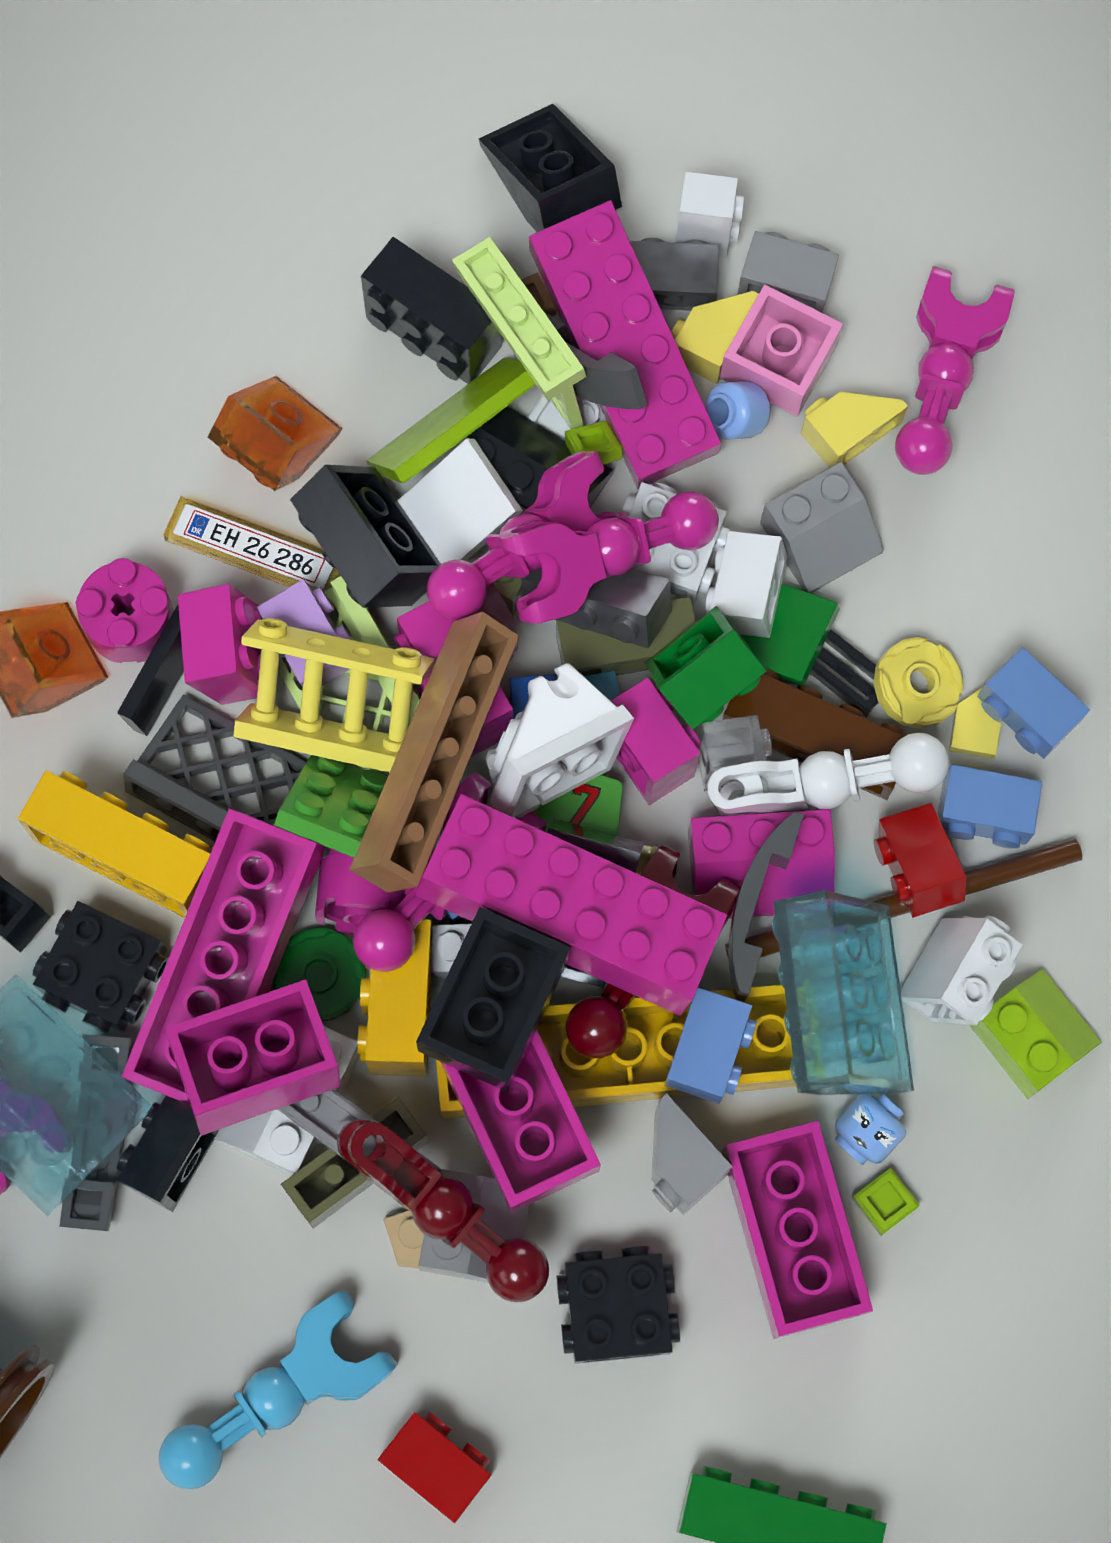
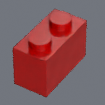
M932 803L879 819V838L874 839L875 852L882 866L889 865L893 874L890 877L895 898L898 903H906L912 918L965 901L967 877Z
M430 1411L424 1418L414 1412L377 1460L455 1524L492 1476L484 1469L490 1460L468 1442L462 1450L446 1438L452 1429Z

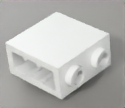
M641 482L637 496L628 495L622 512H626L628 517L640 518L643 522L660 517L665 504L677 495V491L662 483L650 485ZM713 501L711 502L716 507L719 525L711 542L700 549L692 551L681 550L670 543H666L649 549L651 562L646 564L636 563L633 569L670 579L671 594L678 595L679 599L691 597L692 606L695 605L699 592L708 593L715 575V568L709 567L714 552L717 553L720 546L725 547L728 531L731 530L723 527L727 511L719 509V506Z
M987 915L985 918H972L969 916L942 918L897 997L932 1022L977 1025L991 1011L994 1003L993 996L1001 982L1013 972L1017 963L1016 956L1023 944L1009 935L1011 929L1008 925L992 916Z

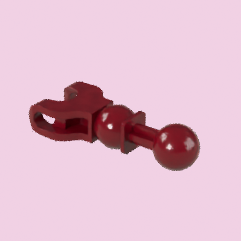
M665 844L661 845L645 865L640 875L727 914L721 929L722 931L734 911L741 887L727 879H721L706 894L692 895L683 892L673 879L676 875L677 860L680 858V853ZM608 984L601 996L588 997L575 1004L566 1020V1035L571 1046L578 1053L589 1058H604L615 1053L625 1041L627 1020L624 1011L635 995Z
M357 1119L347 1123L341 1129L337 1139V1148L343 1159L405 1209L410 1210L414 1223L422 1233L433 1239H443L442 1242L452 1248H455L461 1242L486 1263L487 1281L491 1289L499 1297L510 1302H525L540 1294L549 1278V1263L544 1251L528 1239L511 1238L504 1240L479 1218L484 1213L485 1208L473 1202L471 1193L463 1182L452 1176H442L408 1143L380 1123ZM372 1136L375 1139L376 1147L372 1154L365 1157L362 1146L365 1139Z

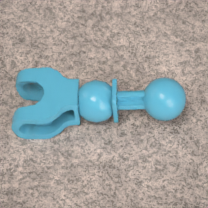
M339 1291L302 1316L297 1327L296 1344L293 1351L280 1360L281 1367H265L255 1372L247 1380L242 1395L239 1391L233 1394L239 1405L207 1427L197 1424L182 1425L172 1430L165 1437L159 1450V1465L164 1477L171 1484L182 1489L203 1487L217 1475L222 1463V1452L256 1429L262 1438L267 1435L265 1430H280L291 1425L300 1415L304 1401L308 1406L321 1397H331L339 1401L358 1400L393 1373L398 1363L390 1353L385 1351L378 1352L358 1363L344 1361L334 1353L331 1344L332 1332L342 1321L351 1315L354 1307V1299L348 1291Z

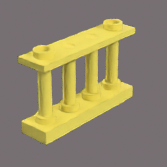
M258 619L242 636L241 644L261 649L257 703H250L235 720L234 737L390 773L408 730L413 683L422 684L435 665V658L422 656L419 651L411 648L390 649L290 627L280 619ZM280 653L305 659L300 713L281 710L275 705ZM324 663L350 669L344 723L325 720L319 715ZM368 673L395 679L389 733L369 730L363 725Z

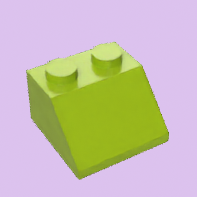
M1043 968L996 1001L989 1014L979 1021L977 1025H969L1027 1099L1031 1098L1102 1043Z

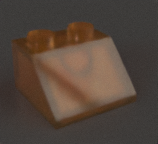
M274 376L228 395L207 438L219 446L225 456L236 460L254 474L255 479L260 484L276 491L297 481L339 436L343 428L279 377Z
M68 602L0 611V697L11 718L47 712L103 683L108 678L105 669Z

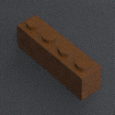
M766 669L767 672L760 676L759 684L752 691L743 696L736 695L730 700L720 726L785 756L797 759L801 763L810 755L819 751H833L844 756V749H850L853 761L890 754L896 742L907 735L903 729L893 724L882 723L878 725L865 719L864 713L855 707L841 704L838 707L822 700L823 696L812 688L806 686L795 688L783 683L779 675ZM896 782L861 787L860 789L888 800Z

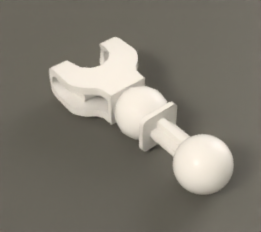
M912 733L898 740L890 754L853 761L850 749H844V756L833 751H819L810 755L801 765L797 759L777 762L753 761L723 767L715 771L710 777L708 795L721 816L809 810L808 804L819 809H833L842 805L851 795L854 802L860 801L858 788L895 781L900 787L910 792L923 793L933 790L942 783L947 775L949 757L944 745L937 738L925 733ZM731 779H736V781H733V782H730V783L724 785V786L722 787V789H721V786H722L726 781L731 780ZM744 794L742 797L733 799L735 795Z

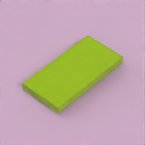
M502 358L366 460L370 467H375L381 476L405 484L536 384L519 360Z

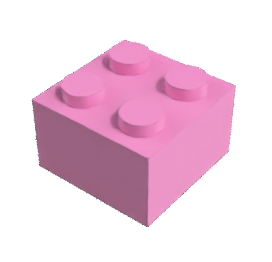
M764 284L723 357L720 378L727 382L751 381L764 390L769 403L798 417L838 345L843 323Z

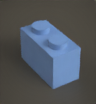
M1023 647L984 685L977 696L982 701V708L993 720L1006 723L1016 733L1015 738L1026 751L1031 754L1037 753L1043 759L1060 744L1090 711L1083 702Z
M951 764L942 784L938 818L944 830H947L946 834L950 837L971 840L974 839L975 835L990 838L992 843L999 847L1019 848L1020 844L1026 845L1035 834L1042 781Z
M697 988L664 1086L718 1104L723 1099L725 1092L734 1095L742 1071L741 1066L734 1064L739 1046L746 1049L749 1048L757 1021L748 1019L752 1005Z

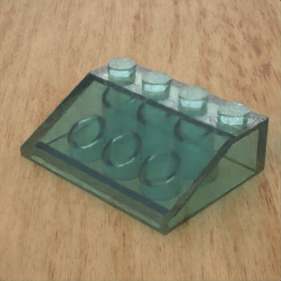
M827 890L773 901L775 916L772 921L774 935L779 942L781 957L778 975L780 983L785 989L787 1005L784 1022L786 1030L791 1036L793 1052L790 1069L792 1078L797 1084L798 1093L843 1095L906 1093L914 1091L889 906Z
M16 974L0 988V1171L43 1213L49 1216L155 1107L125 1078H122L121 1074Z

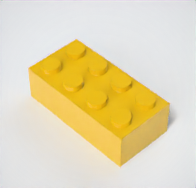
M45 770L17 818L31 838L56 853L185 918L210 857L209 850L211 847L189 834H186L183 840L167 831L169 829L168 824L151 814L144 813L142 818L133 815L126 810L128 804L112 794L103 792L101 797L90 793L85 789L87 784L71 773L62 771L61 775L57 776Z

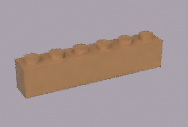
M480 612L452 622L350 866V871L387 893L418 887L519 638V635L486 613Z

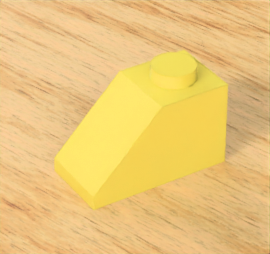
M750 291L695 306L686 321L681 318L678 319L671 334L688 370L716 384L718 383L723 357L759 295L758 293Z
M839 392L829 400L822 397L808 407L804 413L805 419L801 435L829 468L839 462L845 465L902 424L908 406L901 399Z

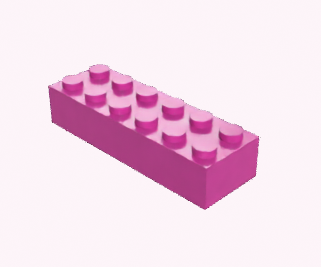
M612 201L605 202L530 235V253L562 323L566 324L572 346L596 361L612 352L636 366L648 405L642 409H621L599 405L622 447V457L636 488H640L641 482L651 484L717 455L721 447L720 439Z
M463 794L459 796L415 894L419 898L472 922L479 907H482L571 948L567 965L677 1015H681L693 1000L727 917V914Z
M228 809L121 1076L122 1078L190 1105L170 1048L165 1027L269 992L326 846L247 814Z

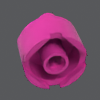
M125 558L116 559L94 571L83 583L75 602L79 621L93 648L104 658L117 663L145 662L174 612L172 602L160 577L150 568ZM124 610H134V612L129 616L126 613H123Z
M330 848L329 855L321 859L319 866L315 919L324 926L325 918L336 922L335 931L354 935L358 923L366 915L378 910L393 911L406 897L405 889L387 893L353 873L349 869L354 858Z

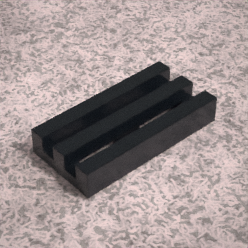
M830 629L825 642L874 680L876 664ZM822 647L817 658L869 699L866 701L817 661H815L810 674L847 704L863 712L865 718H867L873 708L879 704L875 688Z

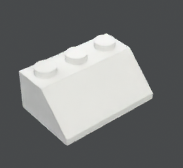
M323 1026L339 1069L341 1087L334 1090L342 1094L360 1054H357V1041ZM277 1109L219 1129L215 1137L216 1141L290 1175L295 1174L310 1162L319 1143V1140Z

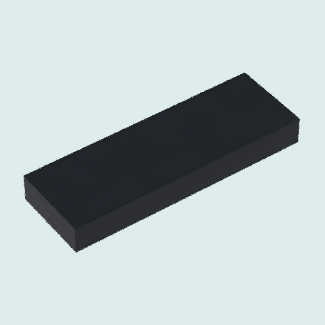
M178 605L117 711V714L134 731L145 736L149 734L184 671Z

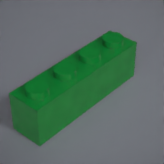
M703 1466L701 1475L690 1473L677 1527V1533L715 1543H883L887 1523L874 1520L876 1510L847 1503L844 1513L826 1508L828 1500L826 1497L799 1491L797 1500L779 1496L780 1485L751 1478L750 1486L745 1487L730 1483L732 1473Z

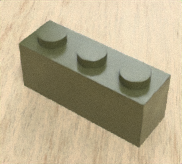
M671 594L672 612L649 648L625 643L616 638L589 630H582L576 626L556 620V639L561 665L569 663L583 676L615 671L616 676L647 671L648 668L645 662L696 622L691 597L679 599L678 595Z
M399 1097L371 1116L377 1122L392 1130L417 1151L429 1143L426 1133ZM328 1148L280 1185L310 1226L315 1228L373 1183Z

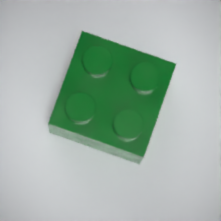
M717 606L645 662L659 690L692 730L700 724L706 725L718 718L727 702L736 695L743 696L752 691L759 684L760 676L767 672L750 646Z

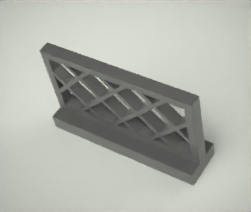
M183 694L139 759L131 761L123 773L126 793L216 842L228 809H232L230 798L256 792L261 812L250 814L249 816L270 824V820L276 819L280 808L267 810L262 791L287 785L290 792L307 762L280 747L240 738L236 739L242 742L245 754L219 759L215 740L234 737L235 722ZM187 711L203 720L206 732L180 738L177 724ZM211 725L218 728V730L212 731ZM173 732L174 739L166 741ZM209 742L214 761L187 766L183 747ZM250 747H252V748H254V749H256V750H258V751H256V752H251ZM177 749L182 768L163 772L150 764L158 753ZM272 758L282 764L285 776L259 781L254 762ZM248 764L253 783L227 789L222 769ZM290 769L296 771L297 773L291 774ZM212 771L217 772L221 790L202 794L193 789L190 776ZM185 778L186 784L177 779ZM224 800L225 806L217 801Z

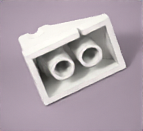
M569 663L554 669L558 676L556 681H548L543 676L529 681V697L525 709L518 713L515 719L510 720L506 732H503L495 752L497 755L492 767L499 776L491 794L490 802L493 809L515 819L539 808L540 803L543 806L611 770L634 720L623 705L619 707L614 705Z

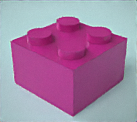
M230 584L178 594L185 683L221 705L256 699L261 649L241 644L242 636L258 619H263L256 608L259 605Z
M649 678L644 679L611 700L617 707L623 705L634 718L616 759L649 806L695 776L700 757L698 749L701 747V742L687 723L681 726L672 713L675 708L659 688L653 686Z

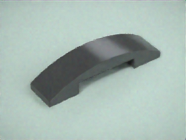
M544 312L585 370L586 377L573 385L576 396L595 404L613 408L642 409L648 405L636 366L612 352L596 361L572 346L566 324Z
M792 813L771 833L755 856L740 889L732 915L728 947L729 971L736 1000L746 1001L763 948L744 942L768 864L786 869L804 814Z
M83 1034L77 1077V1082H80L76 1122L69 1178H65L59 1227L109 1231L118 1187L117 1178L120 1174L116 1167L123 1153L130 1080L121 1076L131 1054L132 1039L89 1034Z

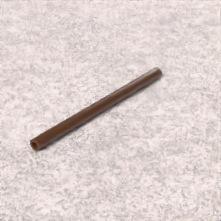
M1071 839L965 871L967 877L965 896L1082 861L1080 845L1076 839ZM894 893L747 937L744 943L763 948L761 957H765L910 912L906 903H898ZM729 943L725 944V950H726L727 957H728V947H729Z

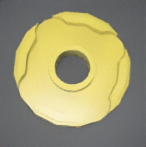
M921 637L901 640L885 651L875 666L873 682L877 700L887 715L901 725L917 729L935 726L952 715L957 708L959 695L963 691V678L960 667L950 651L940 644L936 646L932 642H928L929 639ZM912 672L922 674L927 680L928 688L925 694L913 689L910 683Z

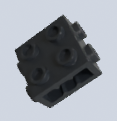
M77 901L73 910L67 909L59 919L55 929V935L58 938L50 953L44 951L37 960L32 973L36 977L33 985L43 994L40 1001L51 1008L66 1014L68 1008L71 1007L85 1014L82 1022L107 1034L111 1027L124 1033L128 1023L134 1025L140 1018L146 1005V999L142 997L150 981L156 983L161 978L168 961V957L164 956L167 949L161 940Z
M638 1246L621 1249L622 1257L603 1259L602 1251H587L575 1253L574 1262L565 1263V1275H556L559 1305L568 1304L570 1324H561L564 1354L573 1353L574 1364L668 1355L673 1352L672 1343L680 1342V1329L677 1313H668L667 1294L675 1293L672 1264L663 1265L662 1253L651 1254L650 1246Z

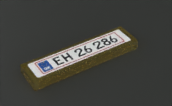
M180 496L163 534L164 540L287 587H291L304 579L313 590L321 587L323 591H326L333 587L330 582L341 576L337 569L333 568L325 560L322 554L323 549Z

